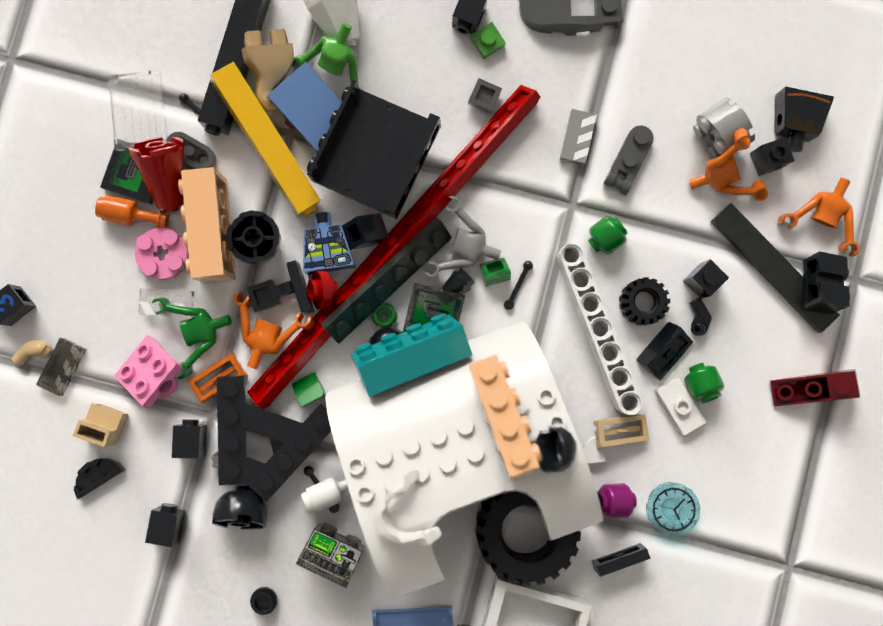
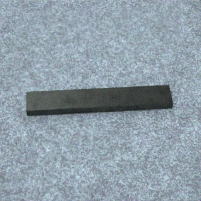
M732 203L728 204L710 221L817 333H822L840 316L838 312L830 314L804 309L803 276Z

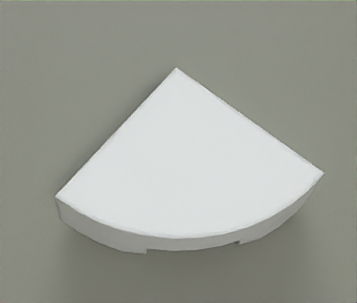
M597 436L590 438L582 447L588 464L606 462L604 447L596 446Z

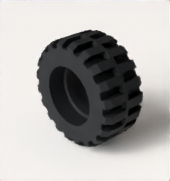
M518 491L505 492L483 500L480 511H477L476 537L485 562L492 567V571L498 576H505L506 581L514 583L515 580L520 581L522 586H530V582L536 581L537 585L545 584V579L550 576L553 580L559 577L558 571L564 568L567 570L571 565L569 559L571 556L576 557L579 550L576 544L577 541H581L580 531L552 541L548 539L547 543L535 552L518 553L510 549L503 539V521L513 509L519 506H538L536 501L527 494Z

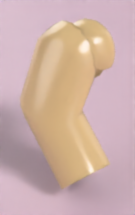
M44 340L28 341L11 359L17 365L23 366L31 356L39 355L41 358H47L53 349Z

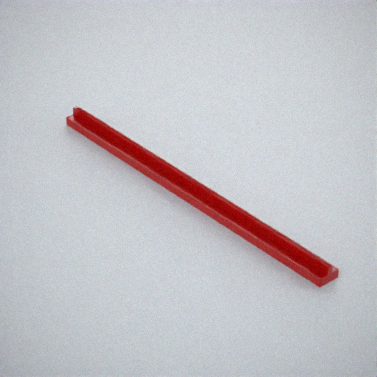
M520 85L393 227L388 233L389 238L380 242L338 289V295L331 302L330 307L320 309L313 317V327L308 330L303 329L247 391L257 406L262 409L269 407L271 402L280 395V392L289 385L295 375L313 358L319 348L328 341L330 335L320 324L435 217L437 218L445 206L452 201V198L449 197L456 196L460 192V189L477 173V170L483 166V163L489 159L502 142L506 140L508 135L531 112V109L537 105L538 100L541 98L536 90Z

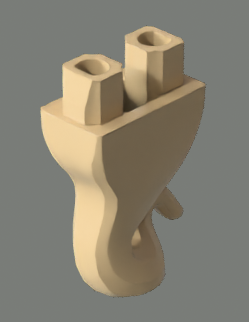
M285 29L269 31L270 44L263 45L261 31L245 32V47L242 48V55L245 64L256 77V98L265 112L278 111L268 100L267 95L286 77L294 60L293 43H288Z

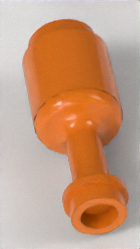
M109 195L106 197L100 196L95 206V215L103 221L132 226L136 220L154 223L157 228H166L169 222V213H165L162 210L158 214L139 210L137 203L128 199Z

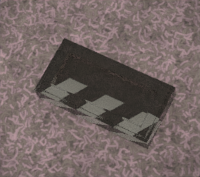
M60 337L36 385L58 396H63L87 349Z

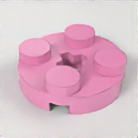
M159 227L151 229L137 238L135 260L145 275L159 280H169L177 277L182 272L181 270L186 264V259L189 258L188 248L184 245L183 237L176 231ZM161 247L164 250H168V254L164 256L165 260L161 261L160 257L156 256Z

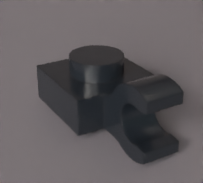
M270 279L247 287L255 313L282 305L279 297L295 293L291 281L275 286L274 280Z

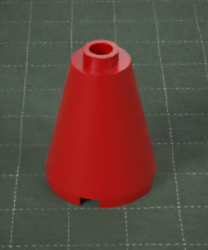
M162 137L152 138L135 143L134 148L129 147V154L156 207L166 213L179 210V206L183 204L184 199L183 195L180 194L178 186L179 179H182L181 170H184L183 139L171 137V142L163 141Z

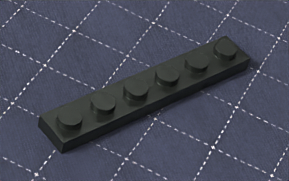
M435 217L320 324L338 344L452 239L442 221Z

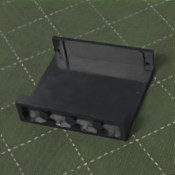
M353 80L350 87H346L342 93V103L330 118L331 126L327 134L324 133L319 140V150L307 165V175L312 182L397 219L441 128V120L439 116L432 113L429 114L428 118H425L365 92L359 88L357 81Z

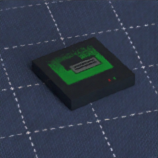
M117 139L100 188L152 205L153 199L129 154L128 148H134V144Z

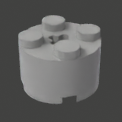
M728 97L698 115L696 118L697 124L693 126L695 134L700 139L704 138L709 144L707 150L713 159L721 156L735 144L733 135L738 129L744 128L747 130L748 136L746 138H749L751 143L755 140V134L750 136L749 129L753 126L748 116L736 102L730 105L728 103L730 98Z

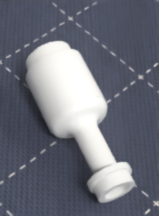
M331 477L306 488L307 491L302 493L301 496L308 513L310 514L314 511L318 513L340 503L343 500V492L349 490L346 479L337 482Z

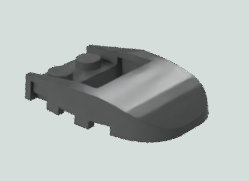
M519 0L521 19L530 29L540 33L551 34L554 31L563 32L565 36H575L579 32H599L603 26L615 25V29H617L623 23L621 0H594L595 16H571V0Z

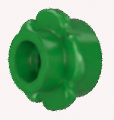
M388 303L380 305L373 312L374 315L372 316L373 323L376 326H381V328L392 327V324L398 318L394 307ZM384 313L387 314V318H383L382 315Z

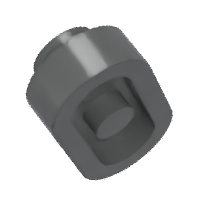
M174 132L167 137L166 142H171V137L183 139L185 144L184 164L193 169L215 166V153L208 146L183 132ZM202 156H207L205 163H200Z

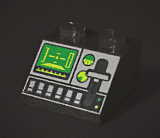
M317 524L296 565L347 588L365 546L361 544L362 541L353 535L347 534L345 537L337 533L338 529L330 524Z

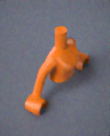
M746 129L736 130L733 135L735 144L721 156L706 163L705 175L689 180L691 189L709 184L718 192L735 195H753L757 201H763L768 197V191L765 189L766 186L762 180L755 181L751 187L729 185L741 180L733 155L738 150H746L750 147L751 141L749 138H746L748 136Z
M840 178L833 192H818L808 203L793 214H782L778 218L777 222L781 225L786 217H789L790 224L788 229H791L797 225L799 218L815 208L810 217L812 220L830 228H837L841 217L844 215L845 242L839 245V252H845L849 245L851 246L850 257L856 256L860 252L859 244L854 242L853 209L843 197L850 184L848 179Z
M237 292L234 295V302L240 307L243 341L253 350L247 366L257 370L263 354L278 353L285 342L300 328L308 330L314 325V319L311 316L305 324H302L304 315L299 313L295 317V323L281 335L282 327L261 319L256 320V324L250 332L248 308L252 306L250 297L248 295L246 300L241 303L243 293Z

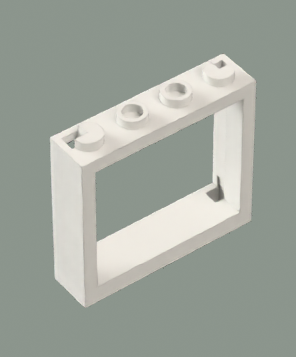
M495 574L481 626L497 625L506 591L578 611L574 626L591 625L593 609H591V604L585 598L530 583V586H522L520 581L515 580L514 583L506 581L505 576Z

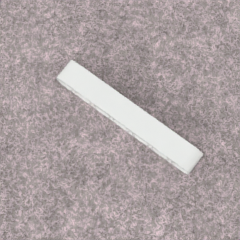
M575 243L566 244L557 253V263L613 406L619 413L635 415L642 408V398L585 254L579 245ZM570 250L574 252L576 256L574 263L565 260V251ZM575 274H580L584 277V287L575 285L573 280ZM585 298L593 300L595 307L592 312L585 310L583 307ZM596 322L601 323L604 327L602 336H597L593 332V325ZM607 346L612 348L614 352L613 358L610 361L604 359L602 354L603 349ZM616 371L621 372L623 375V382L618 386L612 380V376ZM629 395L633 400V405L630 409L625 410L622 406V401L624 397Z

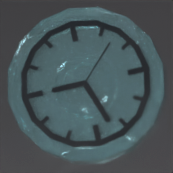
M667 482L658 485L651 491L648 503H646V513L648 520L655 529L665 535L680 536L687 534L695 527L700 517V504L697 496L690 488L680 483Z

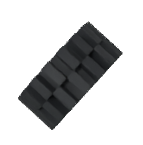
M649 277L639 278L627 284L628 286L622 290L623 294L619 297L621 301L619 307L624 311L622 313L623 316L628 317V321L631 323L634 322L636 325L654 324L659 322L658 320L663 319L665 312L669 311L670 307H667L671 303V299H667L669 292L663 289L665 286L663 283H657V279H649ZM640 292H647L653 297L654 305L648 312L639 310L635 304V298Z

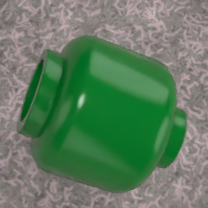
M605 216L590 227L589 233L591 238L588 242L596 252L601 250L604 254L609 255L626 243V235L629 233L617 217L613 219L610 216Z
M698 363L689 368L690 373L685 376L684 381L693 400H701L702 404L722 396L721 391L724 389V383L715 366H705L704 363Z

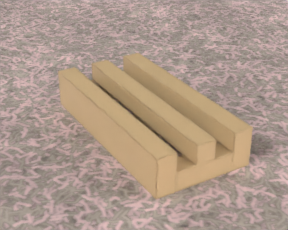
M646 414L593 420L594 426L597 429L595 431V436L598 437L597 447L649 440ZM638 420L640 425L605 430L603 428V425ZM641 430V435L605 440V435Z

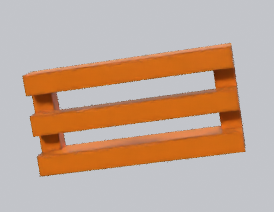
M234 353L229 354L187 381L201 404L217 395V387L204 396L202 394L204 390L217 383V377H226L235 370L238 372L235 376L248 375L243 370L241 363L238 362ZM231 361L233 364L231 367L200 387L197 386L196 383Z

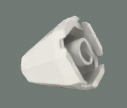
M304 0L309 15L327 37L337 38L342 23H346L352 26L346 43L350 48L356 46V41L360 39L357 0Z

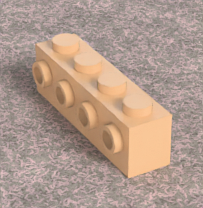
M493 355L469 364L473 382L510 481L538 471V462L542 461V456L537 444L531 445L527 434L531 433V428L526 416L520 417L516 407L521 405L516 389H510L506 379L510 378V374L505 361L499 363L497 355Z

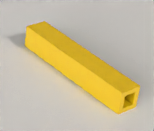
M234 61L210 74L211 83L295 215L299 216L303 213L306 217L318 210L316 205L319 204L321 199Z

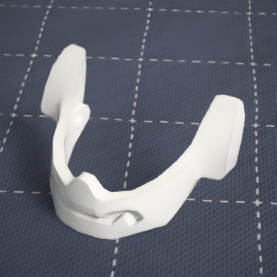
M418 470L395 477L396 487L381 498L374 513V521L382 536L398 544L415 540L419 543L420 547L430 545L440 538L442 533L439 527L436 526L416 532L399 531L392 526L391 516L387 513V507L391 499L395 495L408 490L407 486L419 479Z

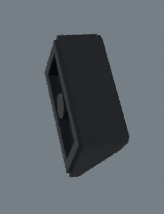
M668 322L636 360L655 378L661 381L692 345L693 341L680 326Z

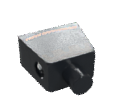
M786 86L775 95L774 133L788 138L787 142L791 152H801L804 141H811L821 134L834 96Z

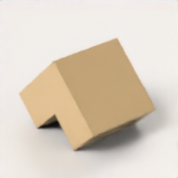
M91 403L86 419L78 420L73 437L102 447L117 445L128 413L100 403Z

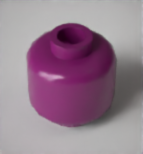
M624 483L605 484L597 491L602 516L606 519L628 518L637 505L636 495Z

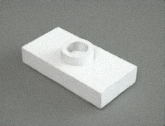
M676 377L655 390L681 435L685 436L707 423L680 377Z

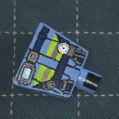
M330 212L314 214L316 228L304 231L303 272L311 275L316 270L332 272L356 268L342 225L331 224Z

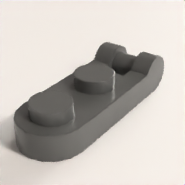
M643 125L636 126L628 133L603 185L609 188L612 186L625 196L628 194L653 144V133L648 127ZM617 173L625 175V180L616 177Z

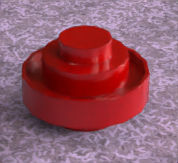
M325 270L314 271L311 280L307 284L308 297L310 301H313L315 308H329L331 302L338 295L337 282Z

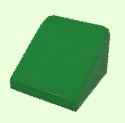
M316 372L292 383L301 407L326 396V392Z

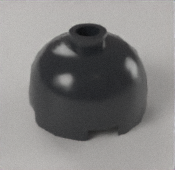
M250 210L240 213L239 217L231 225L229 224L226 241L229 250L236 258L245 263L256 265L268 262L276 255L280 249L281 234L278 225L271 217L263 212Z
M238 485L235 487V490L221 495L215 503L212 524L215 526L228 528V525L241 527L243 530L262 529L263 526H266L267 505L265 500L257 493L251 492L249 486Z

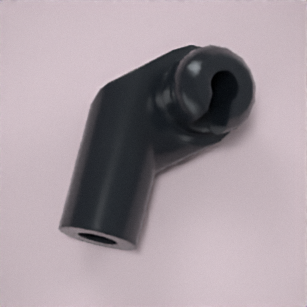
M701 297L689 302L695 313L691 324V332L695 336L706 334L712 320L710 312Z

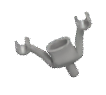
M450 196L449 198L457 201V207L454 209L445 208L448 211L455 212L467 227L474 232L458 228L450 254H456L465 259L436 263L432 260L427 261V263L436 266L434 273L424 271L429 277L436 276L442 270L473 266L482 255L498 260L501 250L486 246L485 231L460 207L461 202L456 196Z

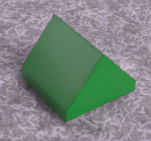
M505 258L480 264L486 287L511 279V271Z

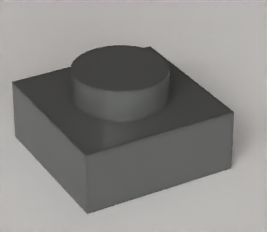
M478 78L468 104L491 114L502 88Z

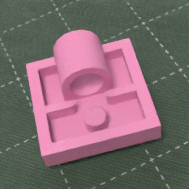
M147 335L114 377L143 407L150 408L158 397L166 398L176 391L178 381L174 377L183 366L159 342Z

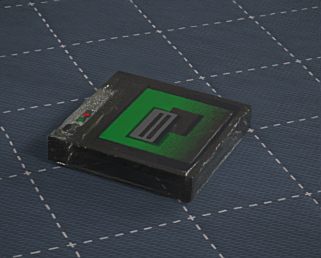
M414 283L402 333L406 332V328L413 324L420 323L423 325L431 322V318L439 314L450 315L459 322L465 295Z

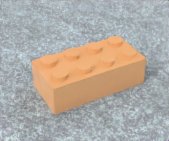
M214 167L181 170L182 179H179L178 186L180 194L184 197V205L181 206V216L183 221L186 222L187 232L183 233L184 245L188 248L189 258L186 259L187 273L191 275L192 279L205 284L236 280L234 254L229 250L226 241L227 228L229 224L231 225L227 179Z

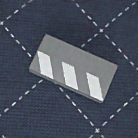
M576 109L571 110L559 160L583 166L586 164L597 114Z

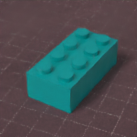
M446 314L436 315L431 318V322L423 325L420 323L413 324L406 328V332L401 334L391 333L381 338L380 342L373 345L370 343L360 345L355 349V352L350 353L360 380L369 397L472 356L462 324Z

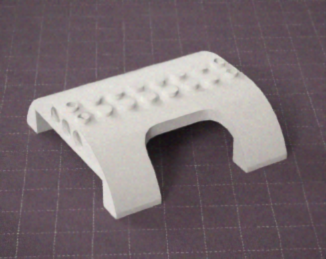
M524 321L468 340L472 352L470 357L371 397L368 396L361 380L326 392L329 423L355 511L373 562L391 599L446 580L437 553L433 550L432 543L420 547L419 543L415 540L398 544L382 536L375 525L374 513L381 498L396 487L395 477L404 473L418 470L420 477L407 486L408 490L395 495L387 507V513L391 516L392 526L403 532H416L433 528L442 517L450 512L512 491L525 493L536 501L541 510L540 515L550 541L603 522L599 498L581 444L543 352L532 331ZM493 355H497L499 363L505 361L510 374V378L506 379L510 389H516L521 405L516 407L520 417L526 416L531 428V433L527 434L531 445L537 442L539 433L549 430V427H563L572 433L576 442V457L568 469L563 472H543L539 467V470L510 481L473 382L469 364Z

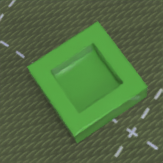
M493 22L470 35L471 41L483 59L505 47L506 44Z

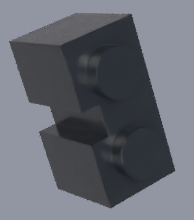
M819 251L803 260L804 309L833 314L850 307L849 286H844V281L849 275L847 257Z

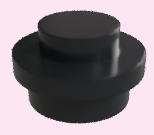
M269 587L256 589L250 599L252 609L260 615L271 613L278 602L275 591Z

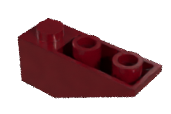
M856 369L770 380L774 406L860 398Z

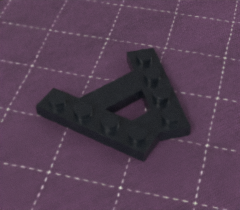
M245 376L217 377L219 486L247 484L267 502L331 432L327 408L320 404L301 423L245 403ZM246 430L284 444L266 463L249 458L246 452Z

